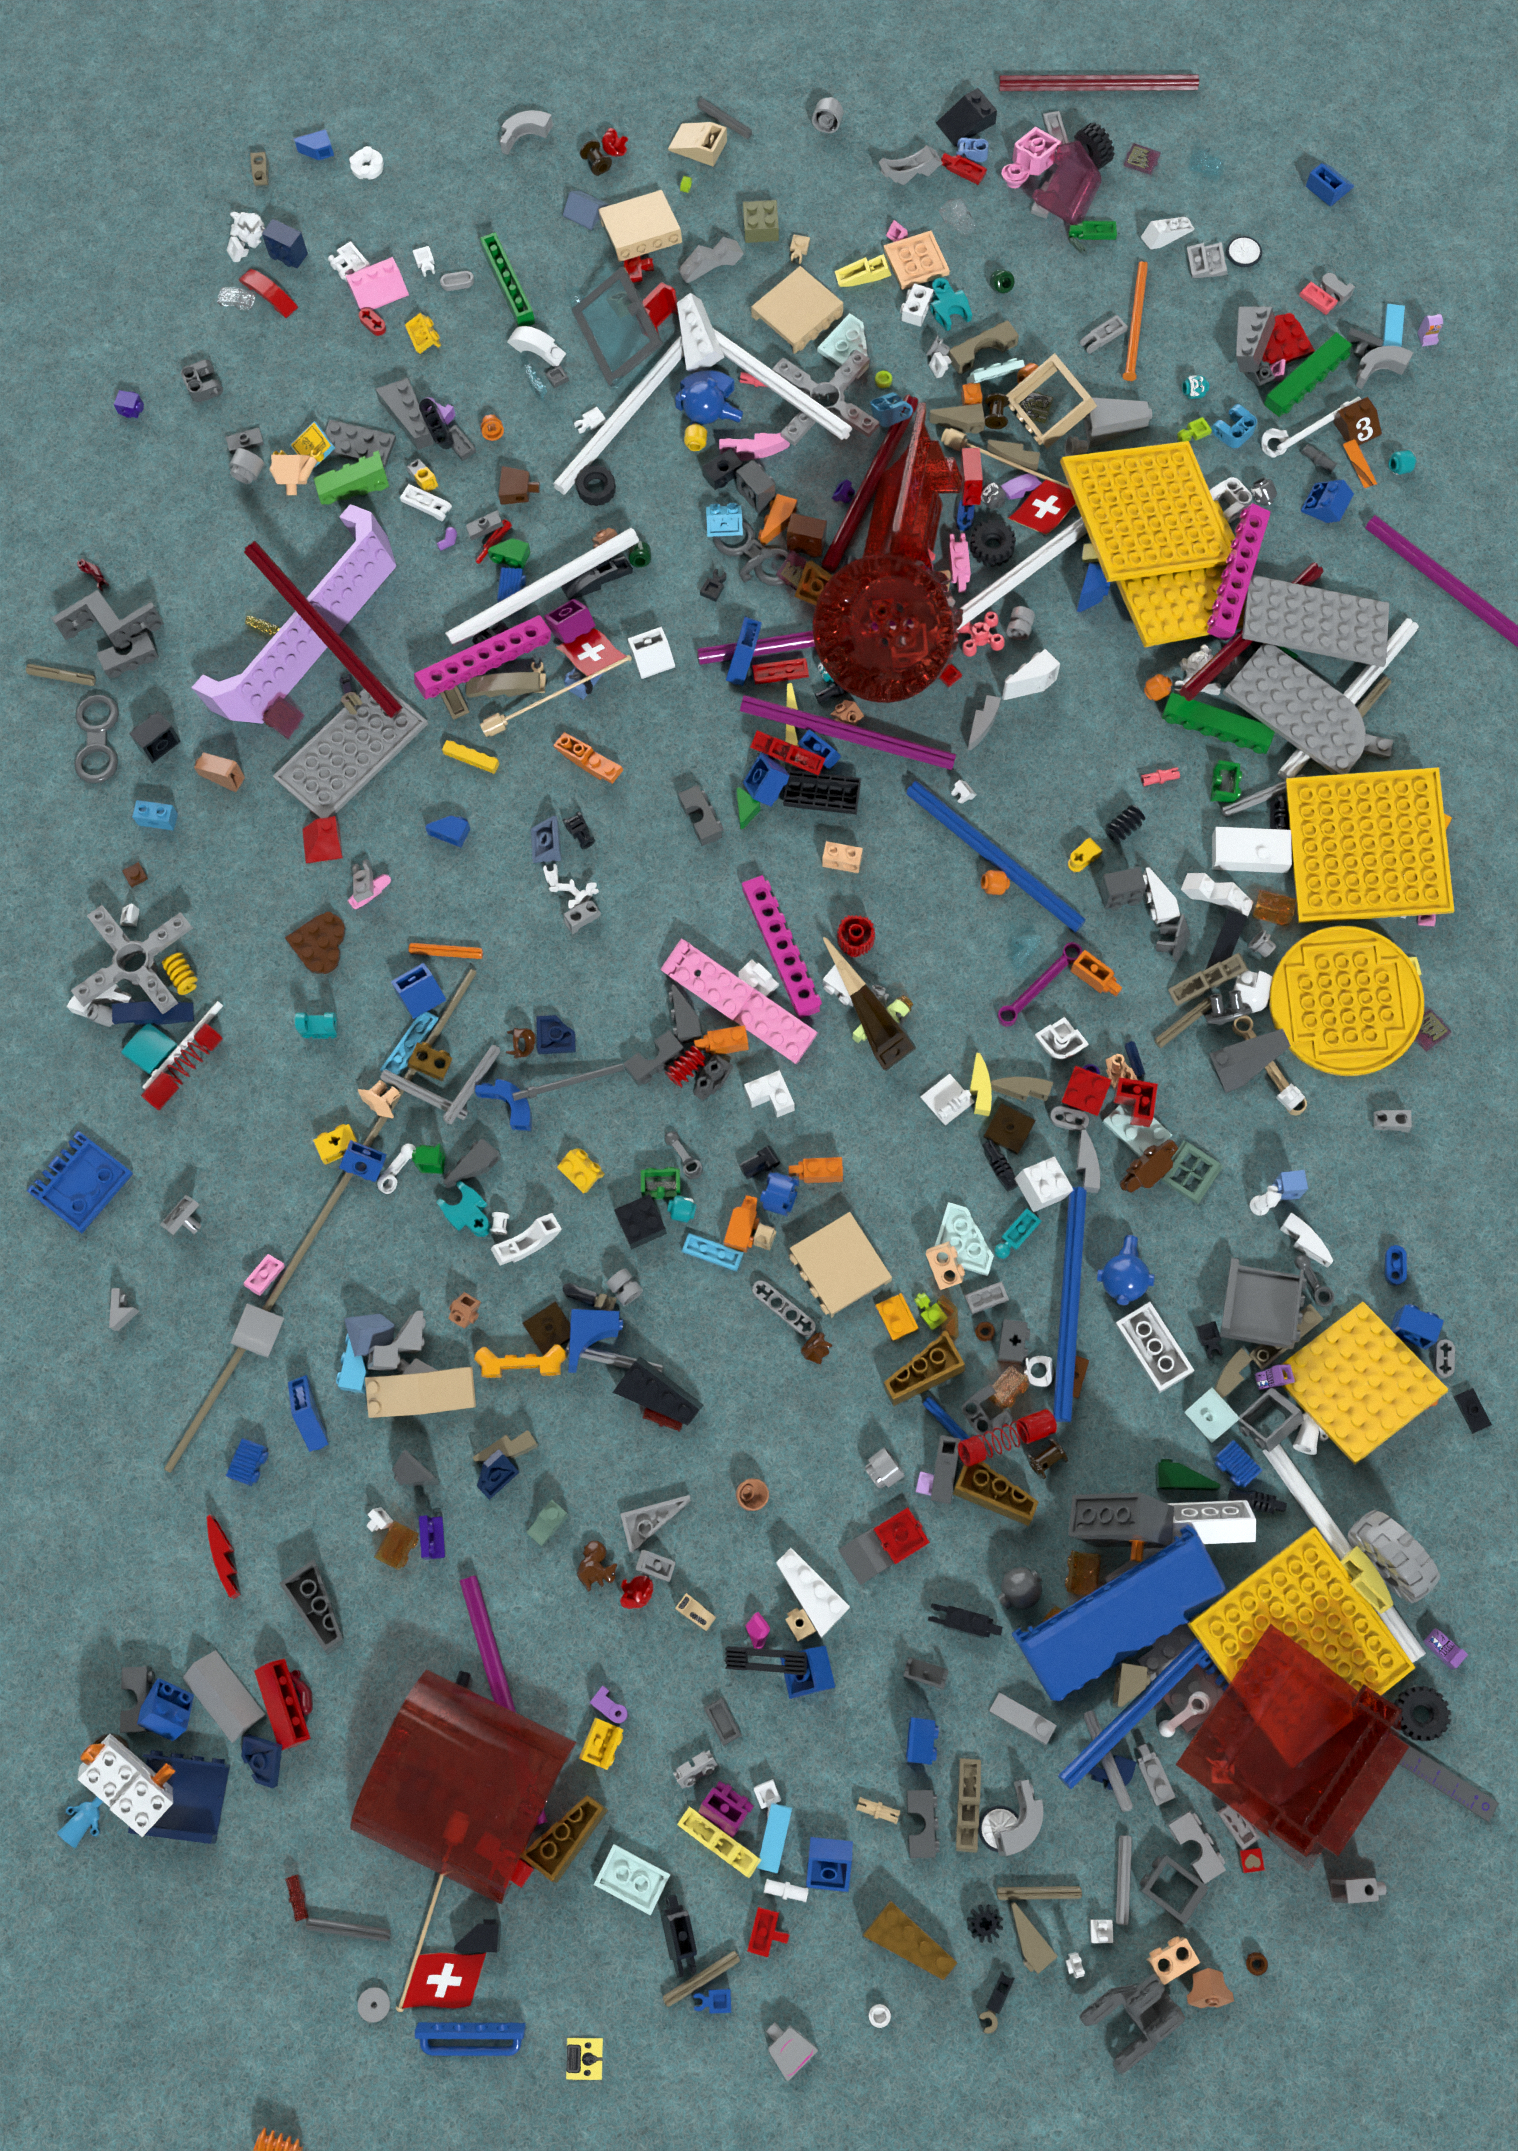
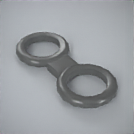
M743 520L742 528L748 535V540L743 546L729 548L722 543L721 536L713 537L716 548L727 556L736 557L744 555L750 560L757 555H761L760 552L763 549H767L755 540L753 528L748 522ZM781 548L769 549L773 556H780L787 562L791 560V566L795 563L794 557L788 551ZM764 560L754 567L757 578L769 586H780L789 582L784 576L771 578L765 575L761 568Z
M97 694L89 696L79 704L76 710L77 724L82 730L87 732V746L76 756L74 766L80 779L88 783L97 784L105 782L117 770V754L111 747L107 746V731L117 722L119 711L114 700L106 695ZM95 703L108 705L111 713L105 723L91 726L84 721V713L89 706ZM94 752H104L110 759L109 767L99 775H89L83 770L85 758Z

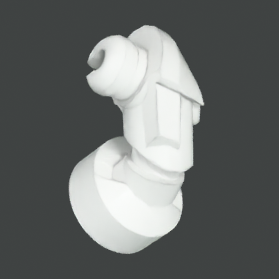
M1268 1186L1266 1194L1255 1196L1251 1200L1250 1209L1255 1215H1265L1271 1207H1275L1282 1196V1194L1277 1193L1278 1187Z

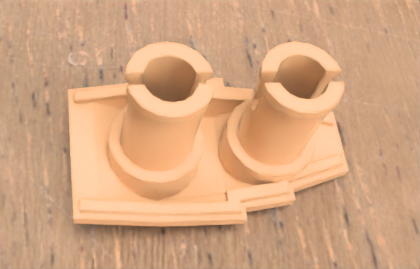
M1116 1054L1105 1059L1107 1065L1106 1072L1108 1077L1112 1079L1111 1086L1114 1090L1119 1077L1138 1080L1133 1069L1129 1068L1126 1062H1124L1123 1055Z
M379 1080L370 1090L358 1089L363 1102L368 1104L373 1111L377 1112V1115L389 1118L394 1117L389 1105L400 1097L396 1088L391 1087L388 1090L387 1085Z

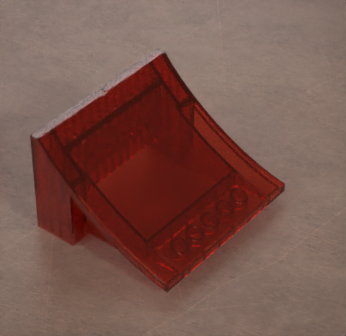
M926 402L918 403L911 441L900 458L882 473L878 481L868 536L855 593L866 601L894 598L895 602H938L941 585L933 569L934 565L930 559L928 548L934 552L943 507L939 494L960 493L962 476L955 458L945 457L939 441L931 440L925 426Z
M1270 1624L1175 1765L1228 1805L1309 1872L1324 1848L1337 1857L1340 1856L1408 1751L1409 1745L1397 1738L1401 1731L1402 1709L1364 1684L1358 1692L1310 1652Z

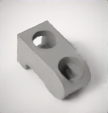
M1333 273L1325 274L1320 284V288L1338 300L1337 304L1340 306L1352 296L1355 288L1351 283L1346 286Z
M592 900L587 901L564 913L563 922L573 935L579 931V928L596 920L601 915V912Z
M1381 1110L1373 1113L1375 1130L1410 1132L1412 1127L1411 1110Z

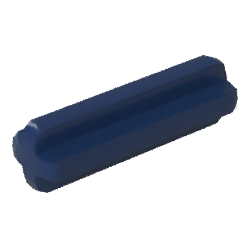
M1134 1041L1125 1044V1049L1131 1068L1137 1078L1144 1077L1145 1071Z

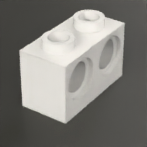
M914 284L912 290L907 292V301L902 304L900 313L902 314V321L921 327L928 312L929 304L933 300V289Z

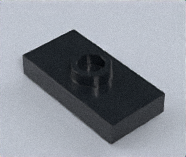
M1473 1388L1454 1396L1472 1434L1492 1425Z

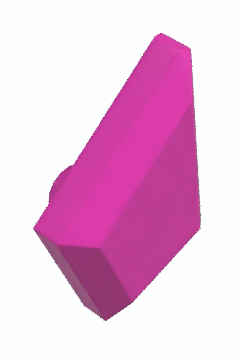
M757 1612L745 1627L753 1647L763 1649L770 1627L761 1614Z

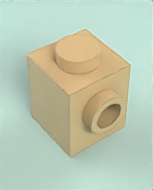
M796 1608L787 1613L788 1618L785 1621L797 1642L816 1632L804 1609L799 1611ZM799 1620L802 1621L803 1626L797 1627L796 1622Z

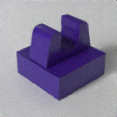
M846 479L839 483L832 499L836 502L849 503L852 499L847 494L851 496L855 494V490L851 487L852 482Z

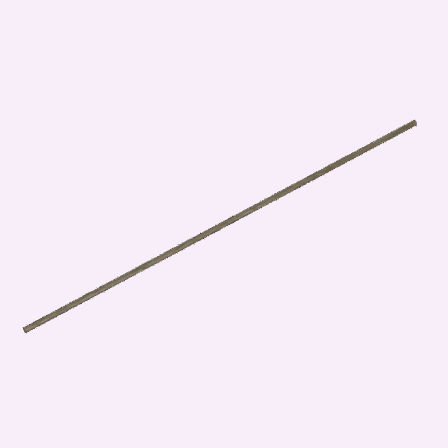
M469 970L425 1043L431 1046L434 1044L477 973L475 970ZM422 1052L417 1055V1058L421 1061L426 1057V1054ZM409 1068L404 1079L411 1081L416 1070ZM397 1088V1090L400 1094V1097H398L389 1105L391 1112L393 1111L394 1107L396 1106L402 1094L404 1093V1091L399 1088ZM379 1117L363 1145L371 1147L388 1117ZM346 1172L263 1306V1310L270 1312L352 1178L353 1173ZM238 1347L164 1470L169 1473L172 1472L246 1349Z

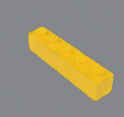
M446 740L442 748L444 755L495 774L499 766L497 758L489 757L485 753H479L475 749H469L464 745H458L454 741Z

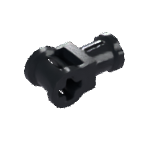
M500 620L491 628H486L474 635L472 642L476 645L509 628Z
M579 811L569 819L562 820L569 834L580 842L581 849H587L595 843V839L588 833V826Z

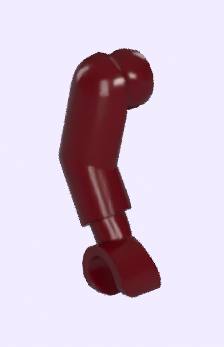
M84 559L78 560L77 566L79 569L92 575L95 581L98 582L97 587L99 590L104 591L101 586L104 584L109 586V584L103 579L99 567Z
M299 1670L289 1671L292 1682L300 1694V1707L305 1717L313 1710L312 1691L304 1681L299 1679L301 1676Z

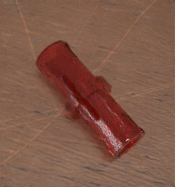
M647 1407L642 1419L659 1424L660 1427L666 1426L678 1432L681 1431L683 1423Z
M299 1874L285 1878L290 1897L288 1901L292 1905L295 1922L309 1918L304 1900L306 1896L302 1892Z

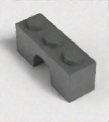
M147 632L130 639L132 650L126 655L118 654L113 646L96 653L109 679L119 677L128 670H135L138 666L152 663L156 658H159Z
M696 785L678 793L679 802L686 816L693 813L703 816L701 821L693 824L694 832L701 846L722 838L721 831H723V826L719 820L716 821L714 817L716 814L712 805L709 806L706 802L708 798L705 791H701L699 786Z
M670 1030L654 1041L655 1047L659 1051V1055L655 1059L646 1060L638 1052L623 1063L625 1070L638 1086L647 1084L652 1080L654 1074L657 1072L659 1074L667 1069L669 1063L678 1061L679 1057L683 1056V1046Z
M152 1667L122 1668L121 1689L133 1690L137 1694L138 1700L133 1709L121 1711L120 1733L151 1732L137 1725L141 1706L152 1689V1684L155 1682V1672L152 1671Z
M933 1790L906 1791L907 1813H918L925 1822L921 1833L908 1835L909 1858H936V1853H939V1839H935V1830H938V1817H934V1808H937V1794H933Z

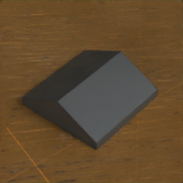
M873 1528L839 1549V1552L860 1585L894 1564L888 1553L880 1545L881 1542Z

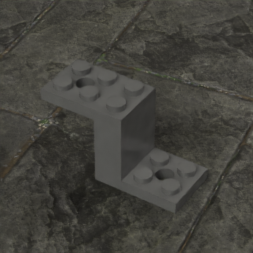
M98 590L52 617L53 622L65 640L75 637L80 631L90 628L93 623L97 622L118 652L130 647L132 644L131 638L145 632L149 634L152 631H157L164 624L152 602L119 620Z

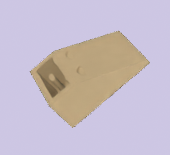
M713 122L681 124L668 151L714 167L727 143V128Z

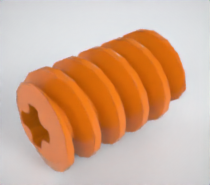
M264 2127L257 2138L253 2150L303 2151V2146H299L300 2139L298 2138L294 2144H291V2136L286 2141H283V2133H280L276 2139L274 2130L267 2136V2128Z

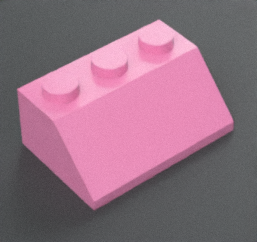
M393 257L346 276L349 289L360 311L364 308L374 310L409 295Z

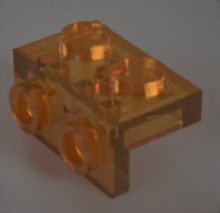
M1010 1365L992 1385L996 1393L987 1399L1002 1411L1012 1407L1016 1401L1015 1398L1028 1389L1030 1382L1028 1376L1021 1374Z
M393 1521L374 1558L399 1571L401 1567L403 1568L409 1559L407 1555L410 1550L414 1549L417 1545L419 1533Z
M1071 1550V1555L1068 1556L1067 1560L1069 1574L1065 1579L1067 1592L1074 1595L1087 1596L1098 1589L1101 1555Z

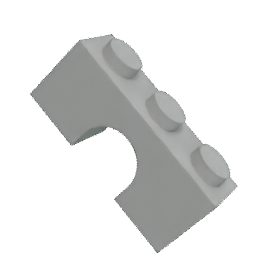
M1187 1811L1166 1824L1177 1844L1181 1845L1188 1840H1193L1197 1843L1199 1856L1190 1863V1866L1198 1879L1206 1884L1226 1871L1223 1866L1226 1863L1219 1852L1215 1853L1211 1845L1214 1843L1208 1833L1204 1834L1199 1827L1202 1824L1197 1815Z

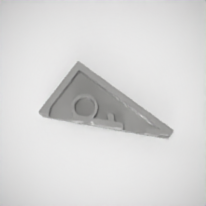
M690 1495L621 1513L630 1553L639 1548L691 1501Z

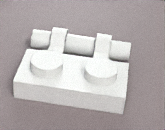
M351 241L337 250L339 256L335 258L333 255H330L328 257L331 267L337 270L339 276L346 282L347 275L370 266L369 262ZM345 262L347 266L343 268L342 264Z

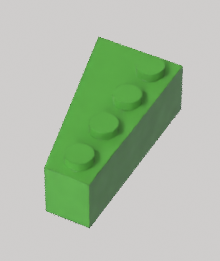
M379 450L373 452L374 456L366 458L364 456L359 458L358 463L353 465L348 463L343 465L339 471L331 470L315 477L314 482L321 504H332L334 501L348 500L353 496L366 495L368 492L382 491L389 487Z

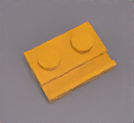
M902 1293L875 1305L892 1341L919 1329Z

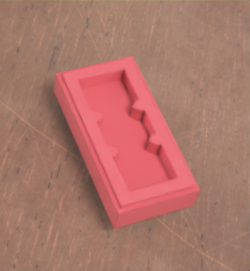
M1310 282L1299 294L1301 298L1325 315L1338 302V300L1313 282Z

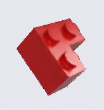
M1119 1077L1115 1086L1113 1103L1132 1106L1130 1124L1150 1127L1154 1117L1158 1084Z

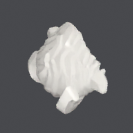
M230 213V216L234 219L230 235L232 237L237 235L243 242H247L249 247L256 248L261 243L260 237L265 230L261 217L255 215V213Z
M1206 645L1200 647L1201 651L1192 653L1188 659L1183 658L1180 661L1181 671H1186L1187 675L1183 680L1184 683L1189 681L1214 657L1210 654L1212 650Z

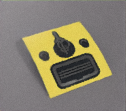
M567 2038L566 2079L602 2080L603 2038Z

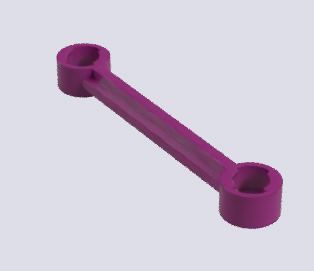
M1075 942L1066 944L1059 959L1010 1006H1003L999 1010L998 1022L1005 1027L1012 1026L1016 1022L1017 1014L1069 963L1076 961L1082 953L1081 946ZM1075 948L1078 956L1076 958L1068 957L1066 955L1067 949ZM1011 1011L1013 1020L1009 1022L1004 1021L1001 1018L1002 1012Z

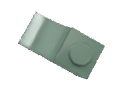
M551 1500L540 1512L538 1518L526 1533L540 1546H543L569 1515L557 1503Z

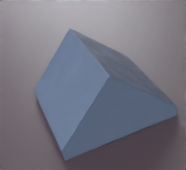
M570 191L563 217L592 230L600 219L598 209L607 207L609 204L585 192Z
M552 816L531 828L533 863L562 861L560 827L557 816Z
M372 1314L344 1319L354 1357L369 1355V1349L373 1346H387L392 1343L395 1325L383 1315Z

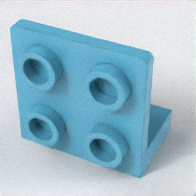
M729 503L727 506L711 504L710 507H706L707 537L743 535L741 505L737 503Z

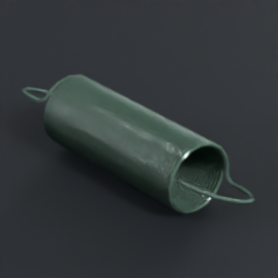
M1075 237L1071 238L1070 243L1080 253L1086 250Z

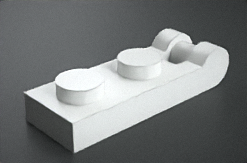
M408 484L400 497L401 502L430 514L440 521L445 519L446 512H449L452 508L449 502Z

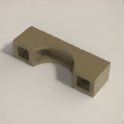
M1008 320L998 323L990 330H985L980 335L969 338L964 343L952 347L949 350V358L952 361L950 364L960 375L974 368V356L977 352L986 348H994L1003 353L1017 346L1019 335Z

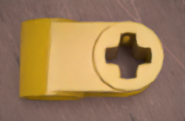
M1091 838L1086 839L1071 853L1068 861L1069 869L1073 872H1080L1091 862H1094V858L1100 857L1103 850Z

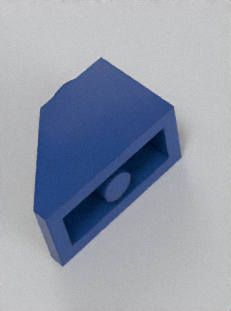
M451 815L427 824L425 829L428 835L461 848L470 831V826L465 818Z

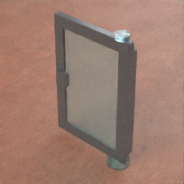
M623 266L587 297L578 295L570 301L571 310L608 385L611 387H620L623 384L622 378L663 345L649 314Z

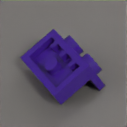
M427 1515L419 1516L421 1558L424 1560L445 1558L443 1517L430 1518Z

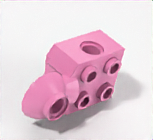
M1034 127L1014 143L1012 159L1014 164H1008L1002 169V177L1007 186L1014 189L1019 188L1028 179L1029 175L1039 176L1059 159L1062 142Z

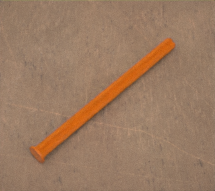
M1140 261L1138 265L1126 370L1123 373V379L1127 381H1134L1137 377L1135 368L1148 263Z

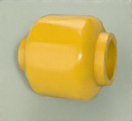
M698 423L692 424L685 429L684 444L691 451H700L707 444V430Z

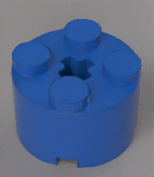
M770 1172L767 1178L768 1186L766 1191L763 1190L760 1202H763L762 1207L764 1210L787 1217V1212H791L797 1197V1192L794 1189L795 1186L799 1187V1179L777 1172Z

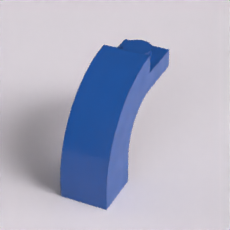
M699 371L683 379L680 382L681 391L682 389L687 390L696 382L707 381L708 377L713 378L717 381L716 386L723 393L725 401L735 390L734 379L717 371ZM681 391L675 396L676 408L680 411L684 409L683 401L679 399Z
M496 1079L495 1086L489 1083L476 1085L475 1093L477 1098L500 1099L509 1104L511 1107L510 1126L512 1130L531 1131L532 1113L527 1099L523 1098L514 1101L512 1098V1093L521 1091L510 1082Z

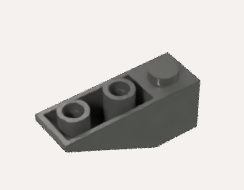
M674 984L671 985L672 991L669 992L670 1003L674 1002L671 1016L672 1021L676 1020L677 1027H673L675 1038H678L680 1044L701 1039L699 1017Z
M481 1138L479 1142L476 1141L470 1147L471 1151L466 1156H462L459 1159L457 1167L445 1175L443 1183L447 1188L455 1186L459 1180L464 1182L489 1172L501 1158L500 1153Z
M940 1435L931 1501L951 1504L959 1459L958 1443L961 1441L959 1438Z

